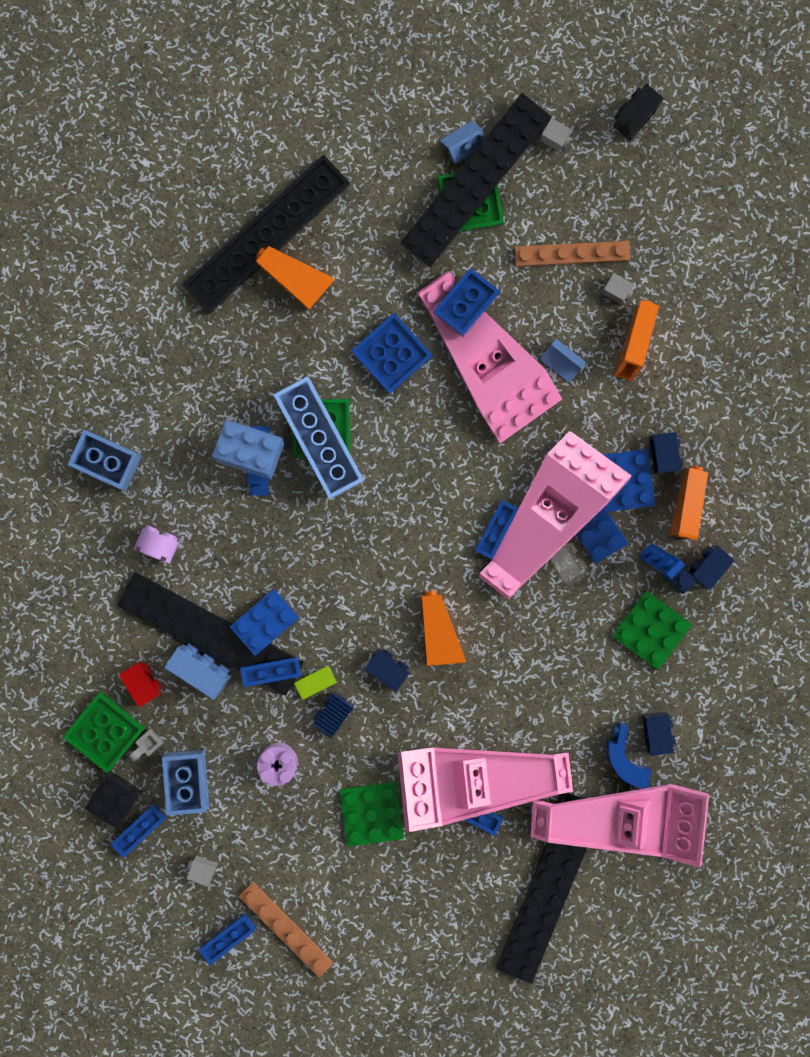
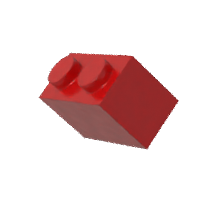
M143 661L138 662L119 674L120 679L138 707L143 706L162 693L160 682L157 679H153L150 674L152 673L150 666L147 663H143Z

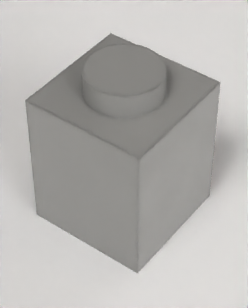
M551 118L540 141L560 152L562 147L566 148L571 140L569 134L572 129Z
M613 273L601 294L622 304L630 299L633 294L631 288L634 284Z
M196 855L193 861L190 860L186 871L189 874L187 879L209 887L218 863Z

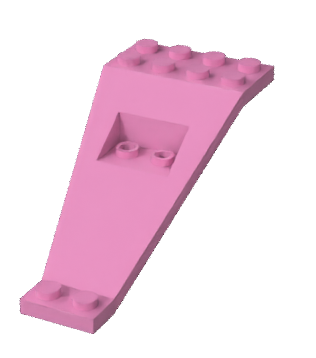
M447 271L418 291L417 294L427 308L480 414L497 441L502 443L561 401L562 397L545 368L486 312L482 314L464 337L433 314V311L457 284L451 272ZM499 352V356L495 358V354ZM480 364L484 365L482 369H479Z
M569 431L547 453L492 561L480 572L479 577L509 600L527 580L610 502L630 480L631 475Z
M424 748L398 752L406 832L443 826L557 794L573 792L568 753L547 755L448 748Z
M668 784L557 804L535 800L532 807L530 837L548 843L664 857L700 868L703 857L709 794Z

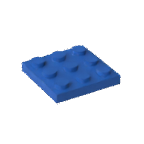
M395 312L351 350L389 394L396 390L433 356Z
M648 449L604 454L605 457L631 475L630 480L605 506L607 511L655 506Z

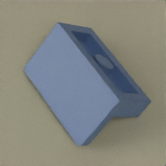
M471 121L440 141L447 148L452 162L456 165L471 156L485 139L482 128Z
M557 339L554 340L540 358L543 363L568 382H571L579 370L586 364L583 359Z

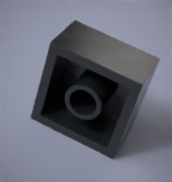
M647 83L642 89L638 87L631 96L632 98L621 106L619 113L614 118L616 120L614 127L630 141L655 114L664 100Z
M110 771L98 786L85 809L118 829L143 791Z

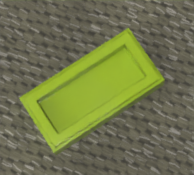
M329 665L294 682L302 700L337 683Z

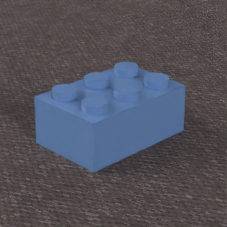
M225 420L212 457L218 463L271 480L281 455L284 441L281 437Z
M83 430L68 465L121 490H127L143 455L93 432Z
M189 643L188 645H181L176 649L164 668L214 700L231 678L230 669L222 664L220 666L213 663L214 659L207 654L201 655L197 652L198 649Z
M205 749L167 752L162 757L166 815L205 813L209 808Z

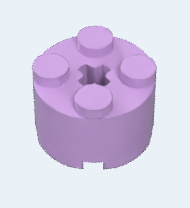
M146 525L145 528H142L133 550L163 562L166 559L165 562L170 564L179 544L177 542L178 538L166 532L164 535L159 534L160 531L156 528Z
M273 743L263 750L258 759V774L261 780L273 786L286 784L295 774L298 758L294 750L287 744ZM275 761H279L280 767H276Z

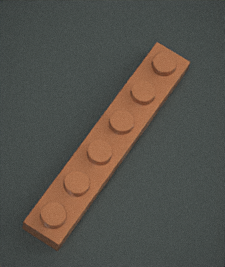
M629 241L517 246L514 248L515 267L630 261Z
M254 882L239 895L242 901L319 978L333 965V961Z

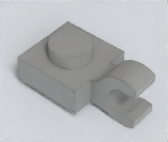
M149 729L135 742L139 747L129 757L136 761L144 752L147 756H150L164 742L152 729Z

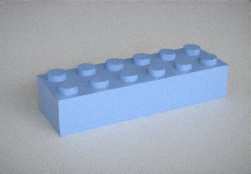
M308 376L274 394L329 499L364 482Z

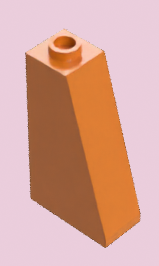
M270 246L266 250L262 248L255 256L258 258L256 264L307 310L312 307L334 281L331 276Z
M641 300L637 305L614 376L632 381L643 367L659 305Z
M691 466V468L684 470L669 532L670 536L687 540L698 539L708 472L702 471V467Z
M426 591L425 595H421L427 666L466 663L441 594H437V591Z

